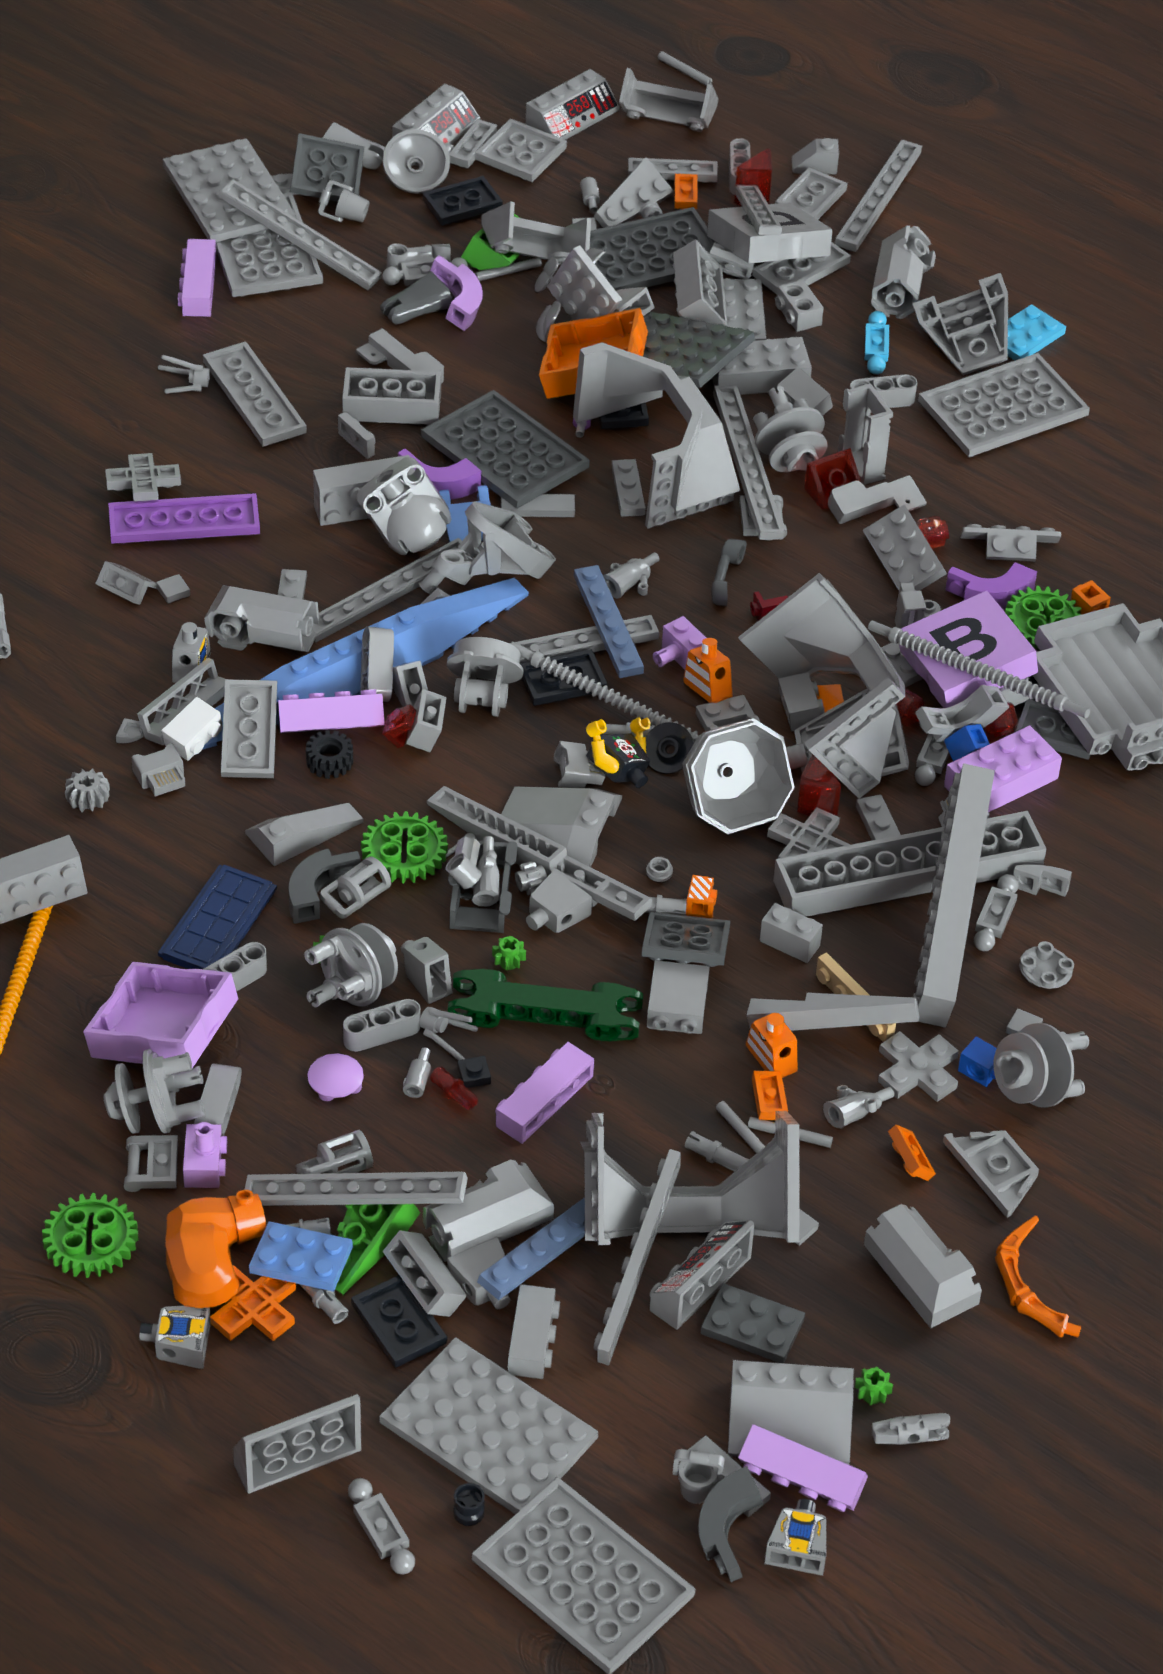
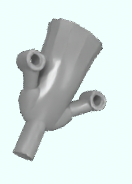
M654 552L644 559L633 558L622 565L618 563L611 564L610 573L603 575L612 597L616 599L621 598L639 580L641 582L638 584V593L643 596L647 595V579L650 576V566L659 561L658 554Z
M491 836L483 838V855L477 864L481 877L471 887L474 888L472 902L478 906H491L500 897V876L496 864L497 855L494 852V838Z
M840 1085L837 1087V1097L839 1099L827 1101L823 1105L824 1115L832 1126L841 1129L854 1121L862 1119L869 1112H875L881 1107L883 1101L894 1097V1091L891 1087H887L876 1093L855 1092L846 1085Z

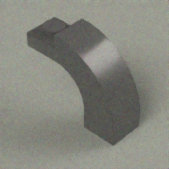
M329 849L321 850L304 859L295 868L289 881V909L294 924L320 919L318 891L361 863L358 851L331 856Z
M747 1466L729 1474L714 1486L703 1503L699 1517V1536L706 1559L708 1561L714 1558L720 1574L727 1573L731 1582L742 1578V1574L728 1543L729 1529L734 1520L742 1513L763 1504L760 1492Z

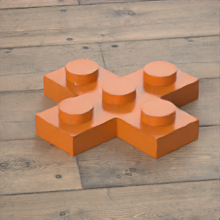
M233 1266L239 1282L238 1292L227 1301L226 1305L210 1316V1324L230 1341L252 1324L274 1341L295 1324L294 1316L279 1303L296 1290V1283L261 1276L253 1282Z

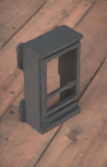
M478 841L480 848L477 864L483 855V841ZM494 842L497 867L504 868L501 897L498 900L500 901L499 910L459 907L460 898L470 900L473 894H461V885L449 874L448 883L453 886L450 905V929L504 933L505 915L510 913L512 894L508 890L511 865L516 863L518 848L516 842Z

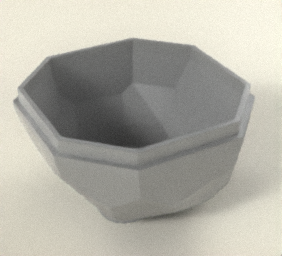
M754 718L703 732L696 739L683 762L687 789L696 816L726 834L776 820L795 788L784 737ZM728 767L729 773L724 776L723 770Z

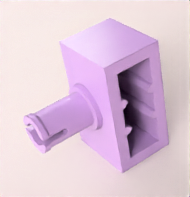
M682 616L663 626V649L653 653L654 662L656 665L658 664V667H662L675 660L685 669L688 652L691 649L702 646V640L706 637Z
M208 1122L187 1124L183 1165L184 1188H219L220 1176H225L226 1160L221 1159V1154H227V1136H222L221 1125H211Z

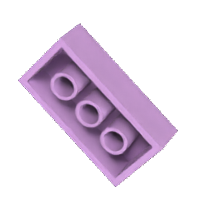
M1029 725L947 764L944 787L949 791L955 772L960 773L963 763L995 770L988 812L1057 780L1062 757Z

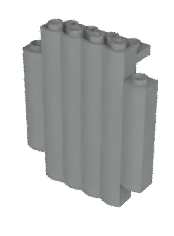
M1123 603L1038 626L1034 638V643L1040 649V651L1036 652L1038 673L1034 674L1033 677L1040 687H1044L1045 690L1050 689L1051 693L1056 692L1057 695H1065L1069 701L1090 709V714L1086 719L1066 710L1058 711L1088 754H1105L1112 749L1126 770H1142L1148 764H1163L1162 620L1159 618L1139 624Z

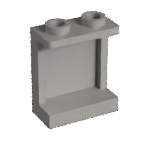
M655 961L648 1006L647 1028L701 1034L708 988L709 966Z

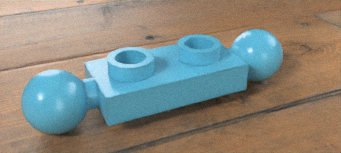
M874 311L869 315L865 328L864 360L868 361L867 368L869 372L875 375L881 374L885 370V362H888L889 325H886V315L881 311Z

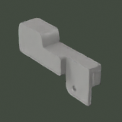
M383 328L370 334L369 343L356 349V353L370 364L375 365L387 360V365L393 370L441 372V384L444 381V365L427 352L412 353Z
M910 475L890 483L883 482L867 489L860 481L856 480L834 488L828 499L829 508L839 524L894 504L898 508L905 504L908 511L927 504Z

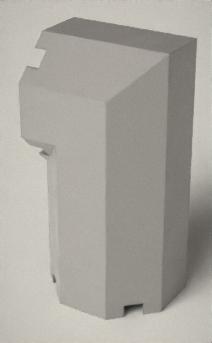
M905 226L882 240L871 305L877 311L883 312L886 317L892 314L896 315V318L903 319L915 312L912 303L917 302L919 299L923 273L934 267L935 252L934 250L929 251L928 246L931 242L918 226L911 228L910 226Z
M223 585L204 620L208 635L211 637L215 635L219 638L217 643L222 647L243 650L247 644L256 642L309 652L316 639L317 631H312L313 624L319 623V610L317 602Z
M510 1159L490 1168L485 1173L488 1178L484 1183L479 1180L474 1186L465 1190L463 1203L430 1204L423 1207V1223L426 1229L431 1227L433 1235L429 1236V1239L442 1261L446 1262L447 1258L495 1237L501 1242L553 1219L554 1204L526 1163L521 1162V1165H518L515 1160Z
M900 1204L882 1213L877 1218L880 1224L875 1229L871 1225L866 1230L864 1246L930 1328L979 1304L982 1290L979 1283L974 1285L971 1277L976 1275L973 1266L960 1250L951 1252L952 1249H948L914 1207L910 1206V1209H908L906 1205Z

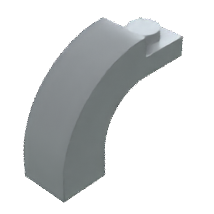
M981 685L967 699L948 708L922 706L915 714L920 721L921 728L926 733L932 734L936 742H944L946 738L964 726L981 724L982 728L986 727L1001 716L1009 706L998 687Z

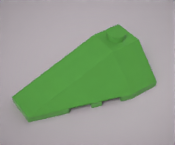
M482 228L472 237L461 258L465 259L468 265L473 268L486 270L509 266L518 258L519 254L495 252V249L491 248Z
M414 1204L346 1205L347 1211L344 1220L339 1223L337 1231L339 1237L352 1239L353 1248L336 1285V1291L344 1295L385 1255L382 1251L399 1230H409L421 1213Z

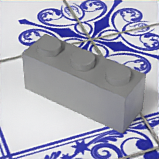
M399 1230L382 1251L427 1314L450 1317L467 1297L464 1290L423 1234Z
M520 1284L508 1356V1372L510 1374L543 1379L545 1367L551 1368L553 1350H549L548 1346L549 1343H555L557 1327L552 1325L553 1318H559L560 1301H555L556 1289Z

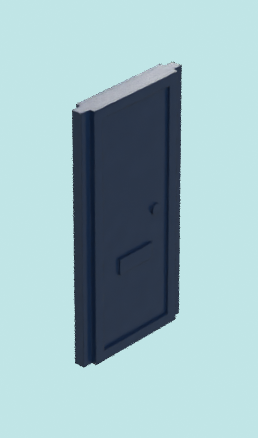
M219 865L158 951V956L162 957L165 961L187 969H204L235 951L277 890V885L230 866Z

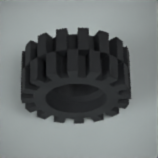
M326 730L325 735L318 732L317 738L315 736L310 737V741H307L306 762L310 772H316L318 777L325 774V778L330 779V775L338 778L339 773L345 775L346 770L350 771L351 765H353V744H351V739H346V735L343 733L339 736V731H334L333 734H330V730ZM327 752H333V753H336V754H338V755L331 756V757H327V756H323V755H321V754L327 753Z

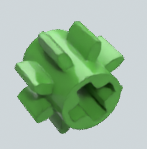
M513 936L499 938L498 946H492V956L495 957V965H500L505 970L520 968V961L526 960V950L523 949L524 942H519Z
M878 1367L868 1370L862 1369L861 1378H856L855 1388L859 1389L858 1399H863L870 1405L879 1402L885 1403L887 1394H892L893 1384L889 1383L890 1374L884 1373Z

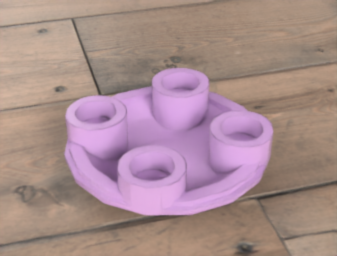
M338 1053L327 1054L318 1058L310 1066L307 1074L309 1085L318 1093L319 1098L323 1101H331L334 1098L359 1093L362 1089L364 1078L363 1069L357 1060L348 1055Z

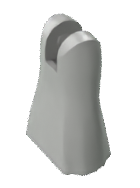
M335 122L332 123L323 136L325 139L365 146L362 167L377 169L383 161L384 146L362 138Z

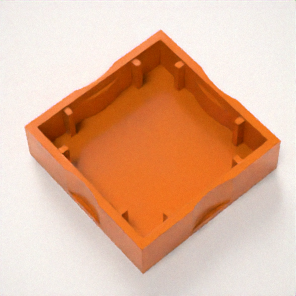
M641 308L550 325L547 351L543 356L539 372L546 398L575 394L579 355L582 348L602 342L643 356L648 330Z

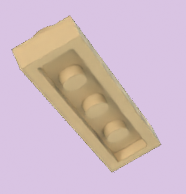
M827 952L818 957L816 976L834 994L869 995ZM896 1023L867 1025L870 1032L874 1036H878L883 1042L895 1035Z

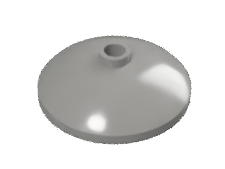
M409 129L398 133L388 142L383 154V167L388 179L399 189L409 193H423L434 190L443 183L449 172L450 156L445 144L433 133L421 129ZM417 165L419 169L414 170L411 166Z

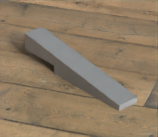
M807 993L805 1001L751 998L747 1011L750 1028L754 1021L771 1013H779L784 1017V1023L791 1031L918 1022L920 1017L917 1000L913 997Z

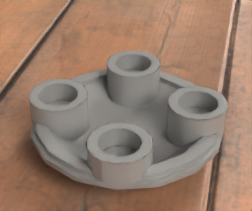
M1044 941L1022 954L1019 967L1022 975L1029 982L1038 987L1050 989L1059 988L1068 983L1072 977L1074 962L1072 959L1067 958L1064 953L1055 949L1051 943Z

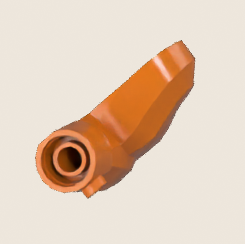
M241 1190L236 1195L227 1196V1198L205 1197L191 1199L169 1212L167 1215L165 1239L166 1265L172 1280L175 1299L182 1305L193 1308L215 1307L227 1302L238 1292L239 1282L231 1263L229 1247L235 1242L239 1245L263 1235L266 1229V1221L262 1203L257 1193L253 1194L250 1190Z

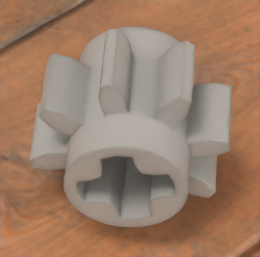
M535 861L520 864L521 871L515 873L518 889L521 892L526 890L527 895H531L547 878L544 867L542 865L536 866Z

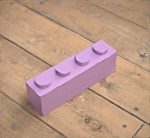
M188 239L187 248H183L182 259L185 263H181V277L184 278H180L178 306H182L183 316L211 317L216 266V241Z
M375 689L361 690V695L354 696L350 695V691L335 692V697H325L324 693L309 694V699H299L298 695H284L283 700H278L280 733L379 727L385 725L382 694H376Z
M569 1042L561 1049H556L550 1056V1059L543 1066H538L526 1082H521L510 1097L500 1101L495 1110L496 1127L523 1144L593 1077L594 1058Z
M754 1424L738 1457L744 1463V1467L747 1466L751 1473L760 1476L761 1472L772 1475L771 1481L786 1488H788L789 1484H793L801 1488L800 1494L814 1500L817 1499V1496L829 1500L828 1506L845 1512L846 1508L854 1511L868 1478L866 1472Z

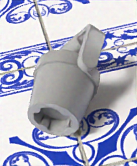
M331 180L327 183L326 189L322 191L318 212L324 217L342 222L343 218L363 222L370 201L352 193L353 187ZM333 185L344 188L337 203L335 216L324 213Z
M677 1449L674 1457L673 1475H678L681 1494L688 1502H704L716 1481L720 1482L722 1480L724 1457L710 1453Z

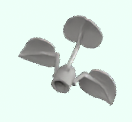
M595 248L586 251V254L594 264L606 253ZM551 257L547 261L543 272L537 278L534 287L536 292L541 293L553 278V274L559 266V261L555 257ZM558 301L548 305L538 319L536 333L544 342H547L550 325L555 322L562 305Z

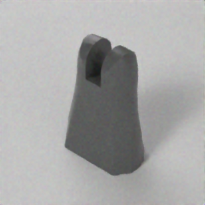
M431 271L402 292L385 300L380 305V309L393 324H401L423 314L449 309L452 296L444 283Z

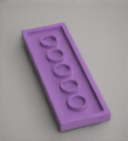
M256 493L109 503L111 544L260 534Z

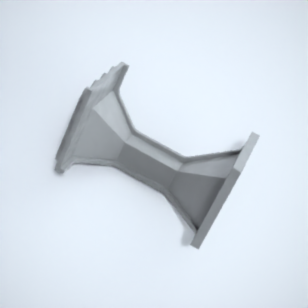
M601 342L580 349L573 418L577 423L662 397L663 390L667 392L688 423L684 438L679 446L652 454L651 456L653 469L645 526L647 528L659 526L666 522L684 518L687 515L733 501L734 493L740 491L722 422L692 379L688 376H677L669 365Z
M818 573L738 638L778 678L806 672L809 673L810 679L818 673L856 674L860 676L869 693L806 741L805 745L858 798H861L880 783L896 715L893 706L905 697V684L875 638L830 581Z
M775 1111V1136L772 1141L719 1185L674 1186L657 1233L711 1232L713 1229H719L725 1222L751 1220L755 1223L753 1235L783 1238L788 1243L800 1242L799 1124L787 1111ZM591 1113V1120H586V1138H588L589 1142H580L585 1153V1241H597L598 1245H610L611 1238L634 1235V1232H640L642 1224H639L643 1208H648L651 1200L648 1199L651 1187L641 1185L607 1155L604 1150L603 1113Z

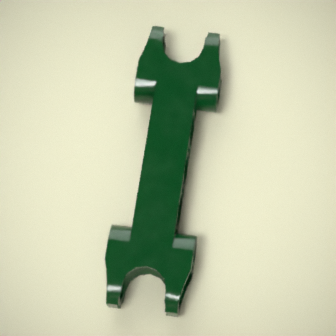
M490 969L461 970L453 975V988L458 992L471 995V997L449 1001L447 1012L471 1017L472 1022L465 1023L476 1027L493 1028L499 1024L500 1019L585 1028L588 1037L600 1041L632 1040L638 1038L640 1022L620 1014L622 1012L642 1009L644 994L630 987L617 983L598 982L592 986L591 991L512 983L506 982V976L502 972ZM467 979L472 983H463L460 980ZM626 997H631L636 999L637 1001H627L623 999ZM454 1009L467 1010V1012L460 1013L455 1011ZM619 1027H629L633 1030L625 1031Z

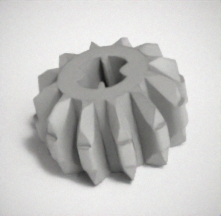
M93 768L89 772L81 769L79 774L72 772L71 778L66 779L65 798L67 802H70L72 809L79 807L81 812L85 809H90L93 812L94 807L103 808L104 802L108 801L109 782L102 772L96 773Z

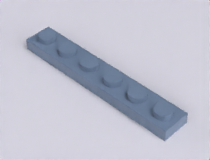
M599 566L574 569L575 581L618 677L623 678L644 674V665Z
M585 1197L482 1272L477 1282L497 1300H500L585 1237Z

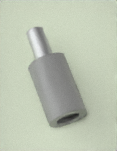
M586 177L580 182L583 202L589 207L591 213H596L598 211L597 204L600 202L599 188L594 178Z
M422 1048L418 1059L412 1060L407 1076L404 1078L403 1092L409 1097L419 1098L424 1093L431 1071V1065L427 1062L430 1055L428 1048Z

